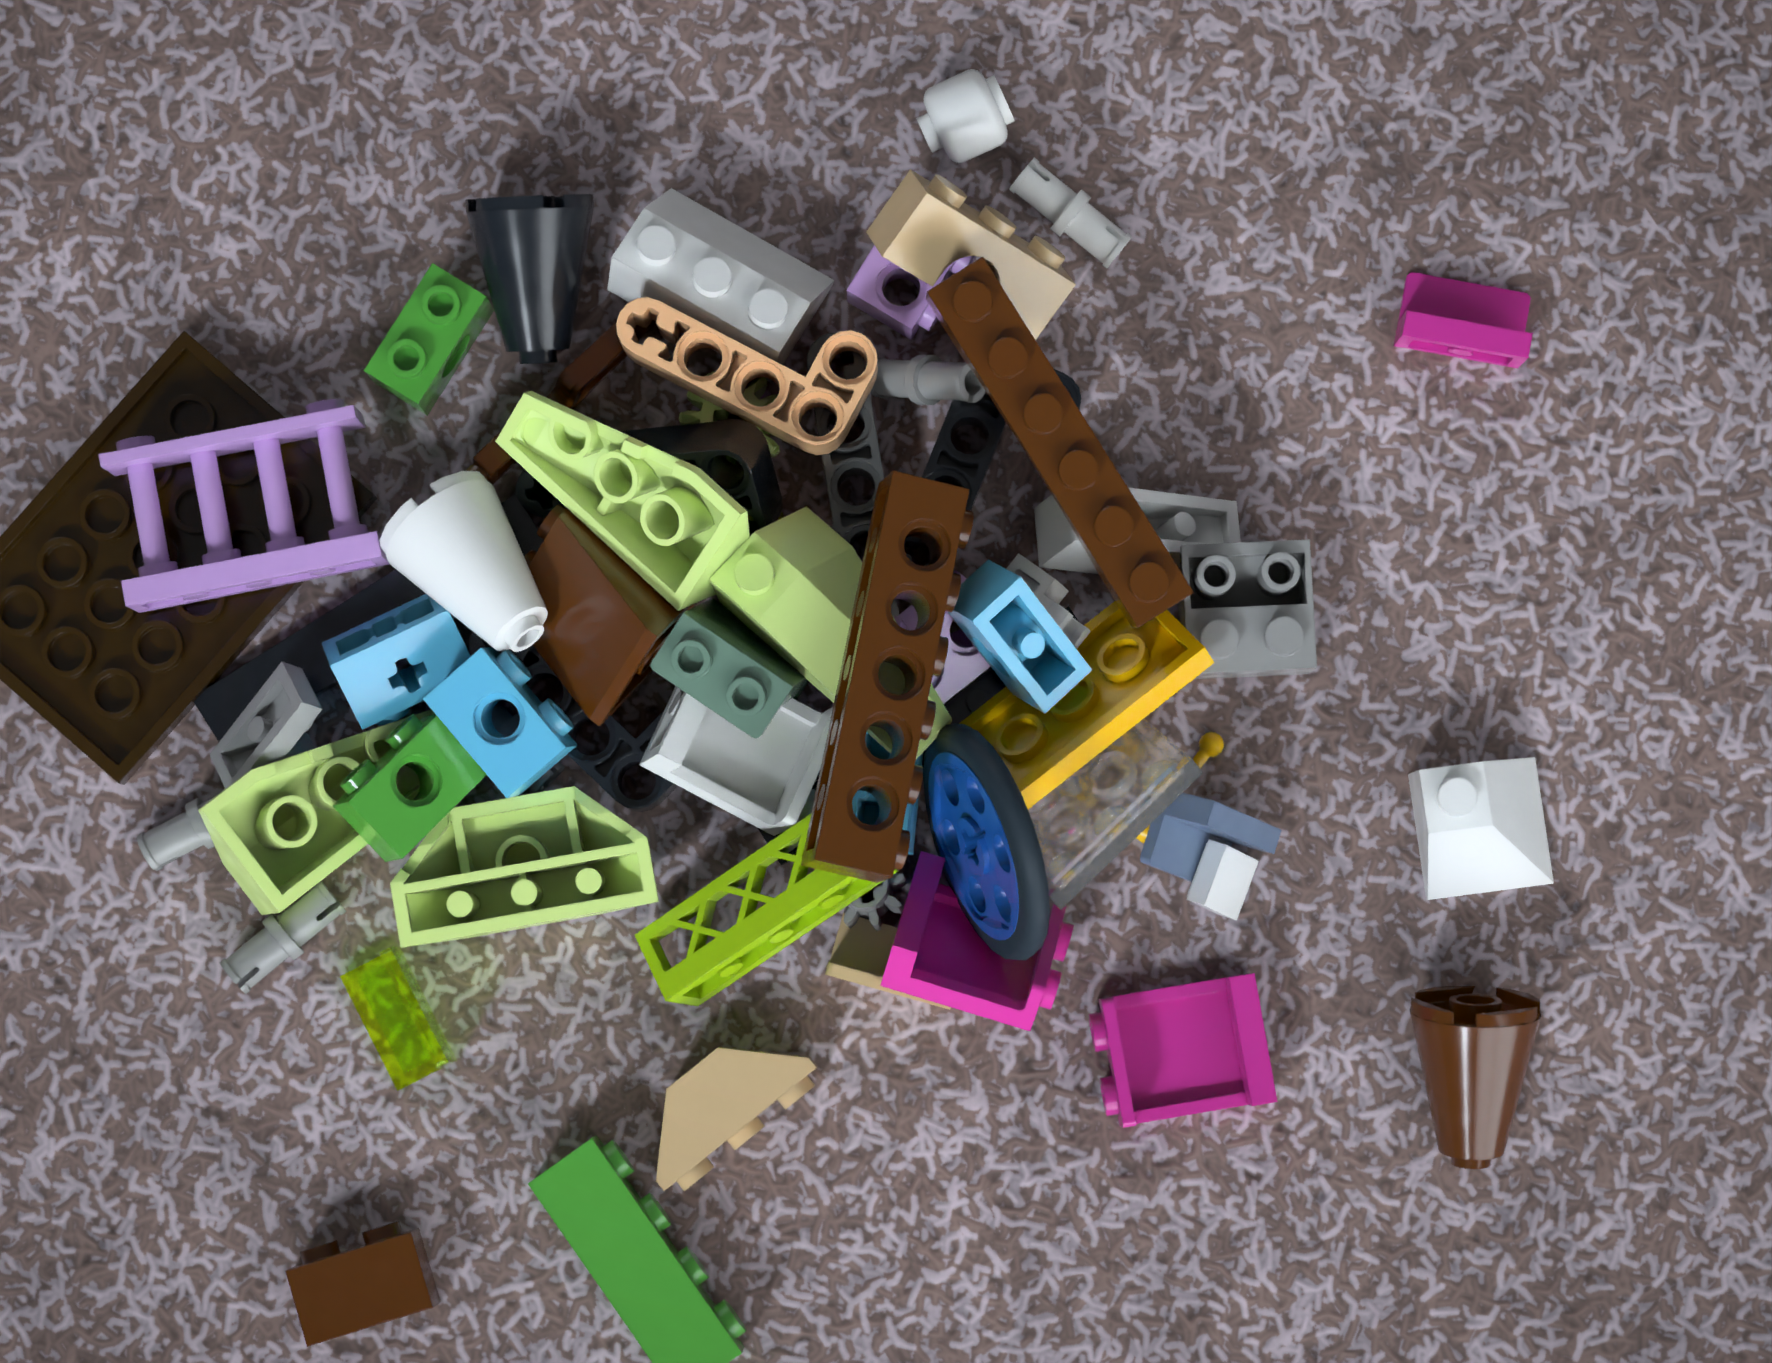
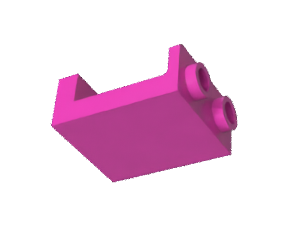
M921 851L880 986L1031 1031L1038 1008L1043 1007L1051 1010L1059 987L1062 972L1051 969L1053 959L1061 962L1064 961L1074 925L1063 922L1068 898L1055 896L1050 910L1048 933L1041 949L1026 961L1004 959L992 951L978 936L961 910L958 899L951 887L939 883L946 858Z
M1255 973L1098 999L1100 1012L1089 1014L1095 1052L1107 1051L1111 1076L1100 1078L1106 1116L1118 1114L1119 1126L1122 1128L1136 1126L1139 1123L1244 1105L1257 1106L1278 1102Z

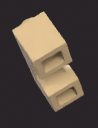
M910 169L866 231L881 256L932 287L944 270L954 261L968 256H983L1036 340L1076 285L1061 266L1065 256L1053 245L1038 236H1034L1029 243L1014 234L1017 228L1016 225L994 208L985 205L983 210L979 212L964 203L967 195L946 178L935 174L930 182Z

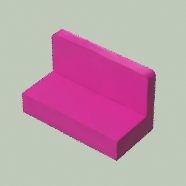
M1411 272L1405 279L1394 346L1518 369L1529 358L1533 334L1525 332L1531 300L1530 295L1519 291Z

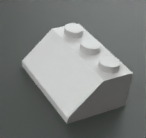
M671 188L642 210L613 254L607 290L627 302L646 297L659 300L783 365L827 296L834 280ZM766 378L768 382H773V380Z

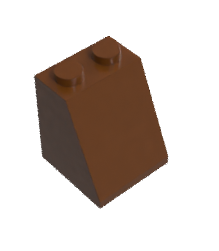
M558 504L547 515L537 531V535L544 540L537 552L531 549L524 556L548 611L546 621L543 624L544 632L533 646L587 717L598 726H601L652 674L653 670L650 665L683 612L695 607L697 603L678 611L570 510Z

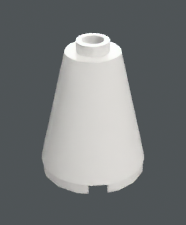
M460 471L438 479L430 484V487L436 493L419 506L411 497L397 510L386 524L380 538L381 549L386 554L385 556L391 566L495 650L504 651L511 649L514 652H519L527 649L542 636L544 632L543 624L546 621L548 611L495 488L478 471Z

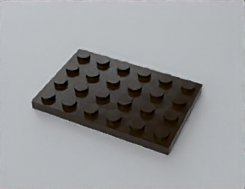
M185 331L179 335L0 536V680L116 782L122 785L128 782L195 706L194 702L206 688L213 685L304 582L301 581L138 613L125 606L121 581L139 577L138 568L144 566L128 474L112 475L100 466L98 454L117 451L116 442L131 437L153 436L155 443L285 418ZM310 439L280 444L297 537H303L305 545L330 540L328 532L334 529L320 448ZM255 450L217 456L233 549H240L241 557L266 553L265 543L270 542L271 538ZM191 462L155 468L154 475L170 561L177 562L178 569L203 565L202 555L207 554V547ZM351 475L360 519L377 500V497Z

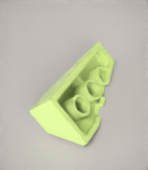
M533 391L523 393L495 441L678 611L716 595L709 580L710 577L750 537L748 511L703 470Z
M806 506L755 531L709 580L719 602L834 703L862 562L853 546ZM882 662L878 671L882 687L892 694H902L905 687V678L902 671L892 663ZM932 683L928 700L936 703L935 719L928 739H920L916 759L937 738L940 730L952 722L951 716ZM870 726L867 733L891 753L892 741L888 733L880 727Z

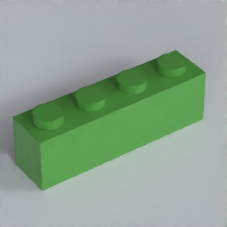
M597 1135L592 1137L528 1183L652 1363H729L742 1354L745 1346L738 1337L747 1331L744 1324L725 1299L717 1305L712 1301L701 1283L709 1278L705 1268L688 1246L679 1252L663 1231L672 1225L669 1217L651 1193L640 1198L626 1178L635 1170L613 1139L603 1145Z

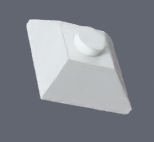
M1535 757L1482 761L1421 769L1408 774L1426 900L1554 883Z

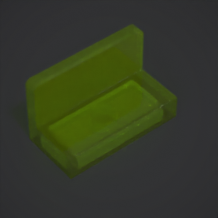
M390 946L380 951V956L341 975L340 978L397 1091H400L456 1062L457 1059L401 948Z

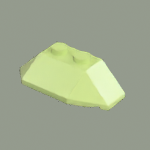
M575 786L454 807L426 835L404 867L400 869L390 882L401 948L500 933L659 902L648 837Z

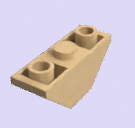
M718 1047L666 1089L656 1182L662 1190L665 1191L675 1182L679 1184L683 1191L687 1190L714 1168L707 1156L724 1142L728 1141L732 1148L736 1150L765 1127L757 1116L778 1100L786 1110L812 1089L815 1084L808 1075L818 1067L812 1058L802 1055Z

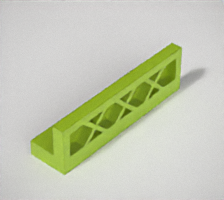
M809 814L634 936L665 1001L698 1007L883 881L876 883L819 869L807 875L809 867L801 866L811 818V814ZM798 846L796 855L788 853ZM778 859L794 862L785 891L775 898L760 894L766 869L769 865ZM747 881L745 890L737 888ZM728 893L742 896L743 899L736 924L725 932L710 928L717 901ZM758 901L766 903L756 910ZM697 915L695 924L688 922ZM679 927L693 931L686 958L671 967L659 941ZM708 935L716 937L706 944Z

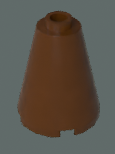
M1438 986L1415 992V998L1411 997L1410 1015L1438 1150L1443 1155L1451 1157V1164L1464 1169L1487 1168L1491 1165V1159L1501 1157L1504 1154L1541 1018L1540 999L1529 993L1496 987L1495 997L1472 994L1475 986Z

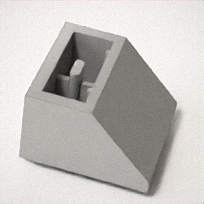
M1310 539L1180 546L1179 570L1194 593L1178 603V621L1206 648L1214 661L1210 667L1194 679L1309 674L1317 668Z

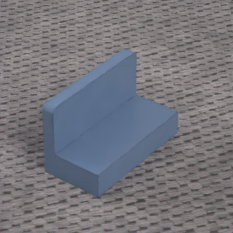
M1162 787L1140 855V861L1143 864L1192 883L1209 839L1230 847L1234 843L1274 854L1282 830L1214 800Z

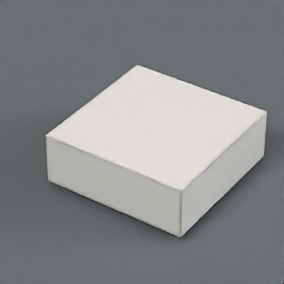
M1209 839L1204 848L1186 900L1216 914L1237 921L1259 861L1226 844Z

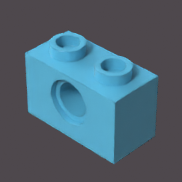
M987 560L961 584L955 608L951 613H948L1010 692L1041 712L1047 713L1092 671L1091 667L1021 576Z
M481 647L428 693L423 700L504 796L511 798L521 795L577 746V743L568 734L574 726L568 716L554 701L547 698L542 703L526 685L532 676L524 664L510 650H504L499 653L493 647ZM503 699L513 703L520 716L518 728L510 736L499 733L492 722V711L495 705Z

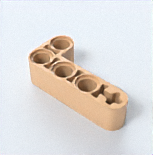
M649 297L637 298L627 303L619 312L616 322L620 343L627 357L636 364L804 452L814 455L829 454L838 449L843 443L871 392L878 374L877 353L871 340L862 333L852 330L840 331L830 336L822 345L805 377L656 299ZM652 320H655L660 335L665 340L676 345L673 360L671 362L668 361L671 355L667 344L655 338L648 337L643 345L639 344L634 330L636 325L647 328ZM684 333L683 336L679 339V334ZM710 348L716 350L722 356L721 365L716 372L709 376H698L687 369L689 357L698 349ZM844 351L859 353L867 363L865 371L854 379L846 380L838 377L830 368L831 362L836 355ZM762 377L773 380L780 390L777 398L772 403L766 406H755L745 400L743 393L750 381ZM814 407L829 409L837 419L835 427L824 436L809 435L800 425L801 418L806 411Z

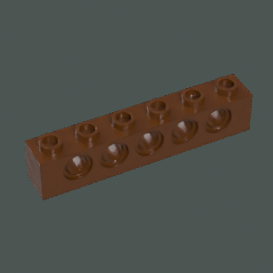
M894 470L878 483L801 866L878 883L892 878L894 869L901 870L905 864L910 845V832L902 829L907 804H915L923 779V767L915 765L920 739H928L935 719L936 703L928 700L932 676H939L941 674L948 653V638L940 636L945 611L951 613L954 610L961 587V575L953 573L957 549H964L966 547L973 526L974 513L973 511L966 510L969 489ZM906 536L918 537L927 544L930 551L928 566L917 565L907 557L904 549ZM894 599H903L915 608L918 616L915 630L904 629L894 621L891 613ZM882 662L892 663L902 671L905 678V687L902 694H892L882 687L878 677L879 667ZM870 726L880 727L890 736L892 752L887 760L873 756L867 749L865 735ZM858 790L872 794L879 804V817L874 825L861 822L853 812L852 800Z

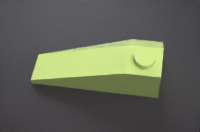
M430 709L415 716L420 720L422 717L435 713ZM407 718L249 770L198 809L223 865L261 915L282 912L368 844L337 812L333 805L346 793L340 786L343 779L366 759L375 764L392 748L385 741L386 738ZM405 765L399 769L396 776V786L400 794L409 800H413L420 788L418 775L412 768Z

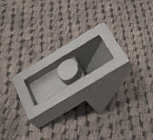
M281 661L209 754L225 789L249 770L315 748L306 731L312 726L315 718L322 711V707L302 668Z

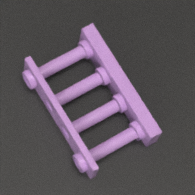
M328 399L306 405L307 414L159 443H155L153 436L131 437L116 442L117 451L98 454L100 466L114 476L128 474L144 566L138 568L139 577L121 581L125 606L138 613L389 565L386 554L380 547L382 535L378 531L368 533L367 525L360 524L343 432L366 428L362 413L354 405L345 406L342 399ZM318 437L334 529L328 532L330 540L305 545L304 538L297 537L280 444ZM254 449L271 541L265 543L266 553L241 557L240 549H233L217 456ZM191 462L207 554L202 555L203 565L178 569L177 562L170 561L154 469Z

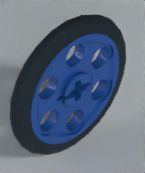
M947 724L940 730L937 738L930 744L924 754L923 782L925 804L936 851L939 857L946 858L943 871L949 886L956 895L961 910L978 936L992 951L1004 959L1026 961L1042 948L1048 933L1050 916L1048 881L1036 830L1021 792L994 747L977 730L965 724Z

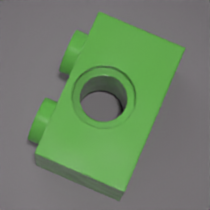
M432 263L367 364L364 372L376 385L428 416L491 317L494 308L487 296Z
M414 714L409 716L386 738L385 741L392 748L375 764L366 759L340 783V786L346 793L333 807L385 862L403 859L487 775L436 714L422 717L420 720ZM403 765L412 768L419 777V792L413 800L402 796L396 786V776Z

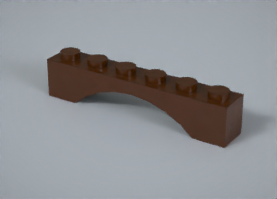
M982 256L928 290L926 293L928 304L1030 458L1131 627L1139 628L1193 594V590L984 257Z

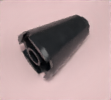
M563 194L560 197L534 195L466 199V214L506 352H519L520 364L558 362L557 350L570 349L594 209L593 194Z

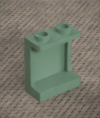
M714 598L683 612L650 665L654 672L752 738H759L763 735L781 706L792 698L797 700L809 682Z

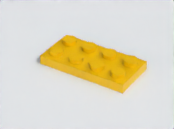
M1114 601L1084 625L1091 632L1077 650L1091 667L1092 671L1047 713L1041 712L1016 697L1005 687L959 723L977 730L994 747L1010 771L1023 796L1027 809H1030L1214 663L1206 648L1168 610L1139 628H1132L1118 604Z

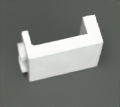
M675 686L639 765L775 836L786 831L812 812L816 790L812 789L821 769L833 707L821 713L792 698L781 706L763 735L759 738H752Z

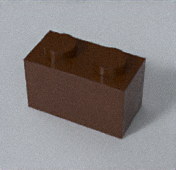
M396 1221L362 1232L365 1244L341 1252L338 1241L335 1240L300 1251L303 1264L296 1265L285 1272L307 1347L431 1309L441 1302L419 1228L402 1232L400 1222Z

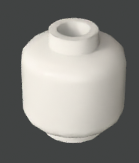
M975 69L966 70L927 89L924 94V105L927 113L916 118L931 152L933 153L944 148L949 159L956 163L966 162L1005 143L1008 136L1006 125L1015 122L995 76L993 75L985 79L983 74Z

